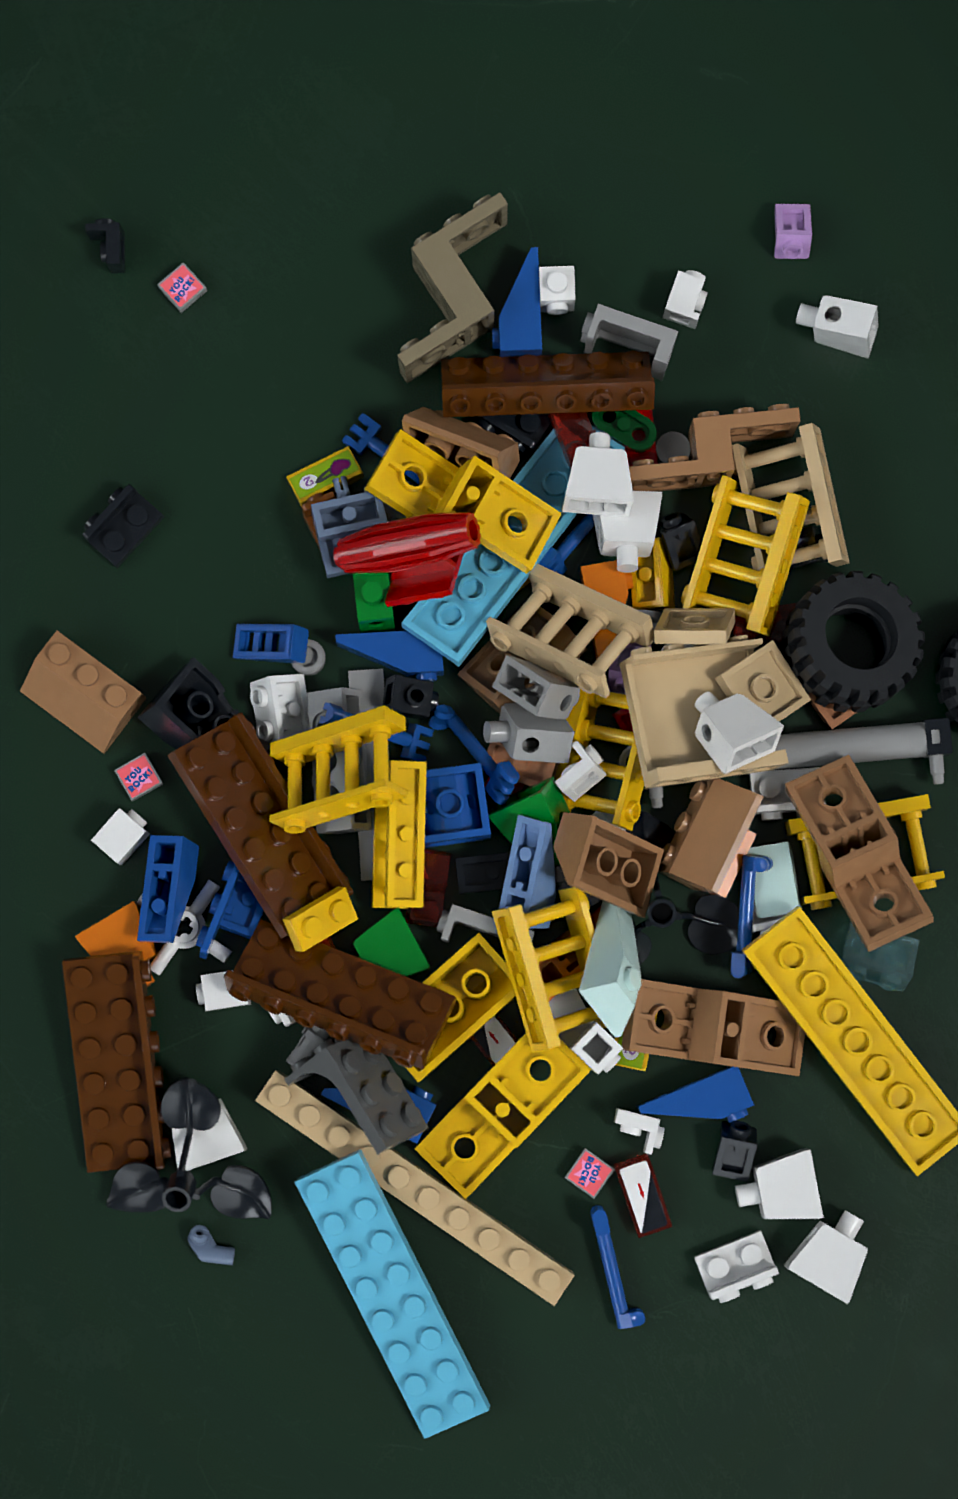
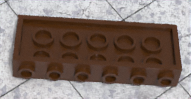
M649 351L593 352L591 354L560 353L557 355L538 356L527 354L511 357L489 356L484 358L455 357L452 359H441L443 417L654 410L655 381L651 374Z
M242 712L168 755V758L281 939L288 935L282 920L283 918L336 887H346L349 896L354 893L348 877L339 869L331 856L330 848L321 840L313 826L306 828L302 833L292 834L269 822L271 814L288 809V782L281 776L275 766L273 757L265 750L256 736L254 726L245 718Z
M262 919L258 923L234 970H227L224 975L227 991L234 998L244 1002L249 999L259 1003L266 1011L272 1014L279 1015L283 1013L291 1016L304 1027L312 1028L316 1026L326 1030L336 1040L346 1041L348 1039L358 1043L362 1049L371 1054L378 1055L382 1053L390 1056L396 1063L406 1068L415 1066L422 1070L424 1069L456 1004V996L320 942L304 952L295 951L289 934L281 939L272 923Z
M143 951L64 959L62 965L87 1173L118 1170L124 1164L132 1161L147 1162L153 1166L156 1165L157 1169H164L167 1158H172V1143L170 1136L164 1137L163 1123L165 1121L161 1114L162 1101H160L159 1088L164 1087V1075L162 1066H156L155 1052H160L158 1031H152L150 1017L156 1016L154 996H148L146 982L152 979L150 961L143 959Z

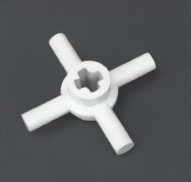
M208 880L191 906H186L181 921L186 922L190 919L192 922L189 926L193 930L190 934L183 933L181 936L176 933L173 943H165L150 964L153 972L161 975L178 948L188 949L196 946L199 933L203 925L206 926L202 914L220 889L217 884ZM143 894L140 896V898H139L138 901H137V904L140 905V906H141V904H142V896H143ZM214 939L209 953L225 963L232 951Z

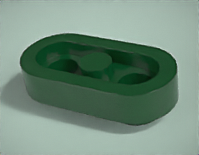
M638 411L592 412L594 427L600 432L609 434L611 439L628 450L642 453L654 445L657 434L656 427L649 418ZM606 412H612L615 414L616 419L611 423H607L603 420L602 416ZM636 430H641L645 433V438L642 441H636L633 439L632 433Z

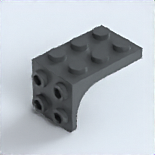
M330 1039L313 1049L315 1053L313 1058L307 1056L291 1066L293 1073L284 1079L289 1086L315 1074L328 1078L340 1091L377 1155L421 1134L429 1128L385 1054H371L362 1049L358 1043L348 1039L346 1041L335 1040V1044Z

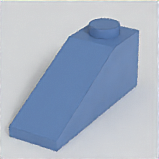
M518 815L499 909L521 904L523 912L528 913L554 905L557 893L552 826L549 822ZM551 921L529 927V929L549 928Z

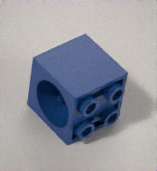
M481 763L426 770L425 848L491 839Z

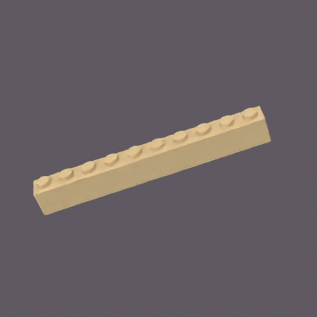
M276 1070L256 1098V1102L339 1159L361 1149L381 1188L555 1306L575 1276L573 1271L474 1203L465 1199L462 1195L395 1149L391 1148L377 1155L360 1125L297 1082L288 1086L284 1080L288 1076L281 1071Z

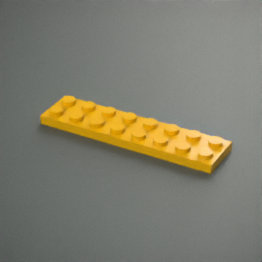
M796 906L741 950L916 1176H919L958 1144L957 1110L799 906Z

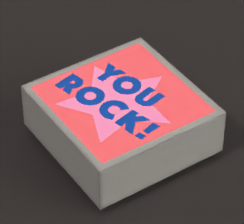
M184 262L158 284V288L181 313L207 291L204 284Z
M146 753L114 770L131 801H135L163 785Z
M584 1148L565 1178L589 1196L595 1198L615 1169Z

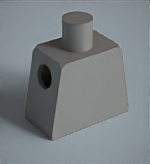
M506 655L492 686L535 716L566 720L580 697V687L530 661ZM525 678L530 679L529 683L535 685L526 688L524 685Z
M515 702L506 703L501 707L499 721H486L484 724L483 735L485 742L502 743L512 759L569 763L575 732L567 720L535 716Z

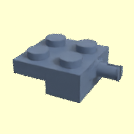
M341 476L340 480L343 490H341L338 477L332 480L337 499L311 504V515L327 578L349 574L345 573L341 567L339 568L334 561L333 550L337 546V542L340 541L339 539L375 524L388 522L383 501L369 492L350 495L346 476Z

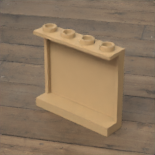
M739 635L729 638L727 644H695L696 647L685 648L684 644H670L663 647V651L652 652V647H643L632 650L631 656L619 663L645 789L771 771L789 763L786 749L776 750L724 774L696 738L695 734L701 715L695 708L696 700L705 692H711L719 701L726 699V695L715 678L752 654L754 648L763 644L762 638L749 640L748 635Z

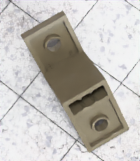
M501 193L493 197L486 195L474 203V209L463 216L461 213L453 215L443 224L444 228L434 234L427 232L415 240V246L411 248L413 269L446 319L430 329L431 334L420 341L418 338H414L400 348L401 353L397 355L399 372L406 383L439 364L441 359H447L494 328V309L458 255L507 225L508 203Z

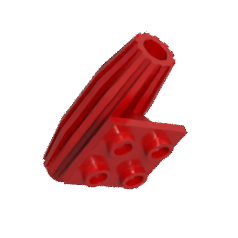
M470 512L427 513L378 523L339 539L340 541L337 542V546L333 550V557L336 565L339 568L341 567L345 573L392 572L391 583L385 599L387 607L402 604L408 605L413 602L433 598L440 599L452 595L463 554L478 548L480 545V526L478 525L477 518Z

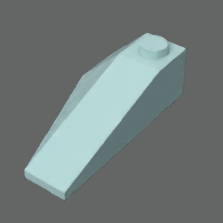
M603 901L579 992L616 1038L622 1035L634 1009L638 991L641 987V972L632 913Z

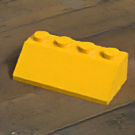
M480 933L475 935L422 982L456 996V1004L424 1069L422 1070L415 1066L406 1068L418 1083L516 997L506 962Z

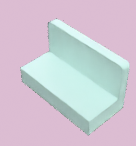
M782 842L750 848L747 855L767 856L773 861V866L770 870L756 872L754 901L757 917L767 918L786 915L796 906L802 909L791 843Z

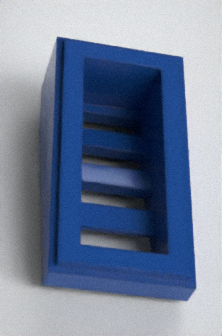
M237 624L233 658L238 660L305 663L309 631L294 624ZM254 633L252 651H249L250 634ZM264 634H266L264 652H262ZM280 635L278 652H276L277 638Z

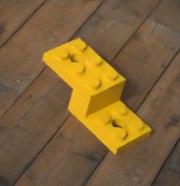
M401 429L395 434L365 487L366 491L407 518L427 513H473L480 526V544L525 574L534 567L562 514L474 455L459 468ZM410 470L418 475L419 486H411L406 482L405 471ZM509 516H514L520 520L522 524V531L520 533L510 529L508 525Z
M525 1033L414 1148L465 1199L514 1148L517 1149L592 1070L560 1038L561 1046L550 1050L531 1051ZM539 1059L547 1061L551 1067L550 1076L544 1081H537L530 1074L531 1064ZM467 1137L475 1143L476 1149L471 1157L461 1158L455 1153L454 1146L460 1138Z

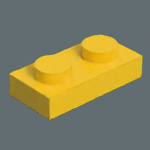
M336 887L282 920L295 951L304 952L356 921L358 917L346 887Z

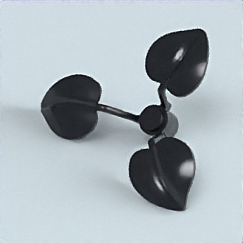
M646 811L640 813L639 819L634 823L632 831L626 830V832L662 849L668 843H671L675 832L667 824ZM657 875L653 887L655 898L650 901L647 908L648 919L640 922L637 926L633 920L639 965L646 960L652 948L651 939L641 930L650 927L652 924L659 928H666L675 919L692 920L688 927V936L694 947L703 953L720 954L737 947L739 908L732 901L710 894L698 899L695 906V914L691 912H677L674 902L670 898L662 896Z
M182 1078L175 1081L164 1094L161 1103V1114L169 1127L174 1129L186 1128L177 1172L171 1174L169 1179L167 1177L160 1178L158 1169L152 1164L141 1161L128 1162L117 1171L106 1206L127 1212H154L164 1207L174 1212H182L189 1208L192 1199L199 1200L201 1194L213 1186L210 1195L211 1201L220 1213L240 1219H270L272 1199L269 1188L264 1179L249 1167L242 1165L228 1166L223 1172L222 1179L213 1177L199 1188H196V1179L189 1171L185 1170L193 1129L206 1131L214 1127L220 1118L221 1106L216 1095L195 1079Z

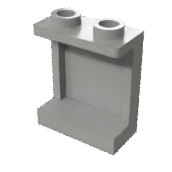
M598 304L595 314L589 312L587 314L580 341L585 343V354L592 353L598 338L639 352L649 351V355L654 356L651 367L652 377L662 381L678 331Z
M452 904L450 912L443 909L437 931L442 933V941L449 943L456 924L499 938L494 918ZM529 930L532 941L535 932Z

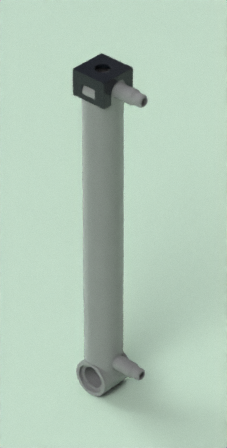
M949 718L929 719L915 723L786 733L780 735L775 751L786 749L789 762L777 769L824 766L846 755H850L854 763L922 757V759L929 758L930 773L934 784L944 783L943 757L953 753ZM628 746L623 750L618 759V765L627 766L626 759L630 755L632 746ZM663 786L649 788V798L651 799L652 807L662 808Z

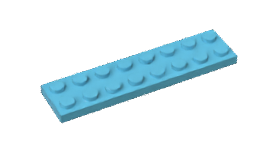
M581 418L574 421L587 430L589 436L592 433L600 432ZM556 426L513 480L562 513L535 565L541 561L578 514L562 512V505L572 467L566 451L572 446L586 445L580 442H572L564 448L559 435L562 429L557 430ZM610 438L611 449H623L625 451V447ZM509 516L508 525L510 529L520 533L522 531L520 520L514 516ZM480 544L478 548L463 554L452 595L440 599L433 598L418 601L402 621V628L459 667L488 630L487 619L489 617L496 619L527 580L529 572L525 574Z
M359 1149L297 1178L295 1184L424 1439L489 1411L490 1404L362 1150Z

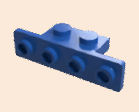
M230 860L222 877V881L227 882L222 895L219 893L215 894L209 909V913L214 915L210 927L203 925L196 942V946L201 947L199 957L205 960L208 957L219 928L250 939L264 912L238 868Z

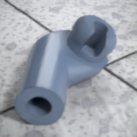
M196 1225L191 1228L188 1242L200 1261L233 1266L235 1247L217 1245L208 1228L203 1225Z

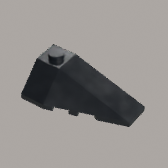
M193 657L155 695L138 718L164 742L178 749L227 722L234 715L238 714L239 711L237 709L233 710L223 694L226 690L221 682Z

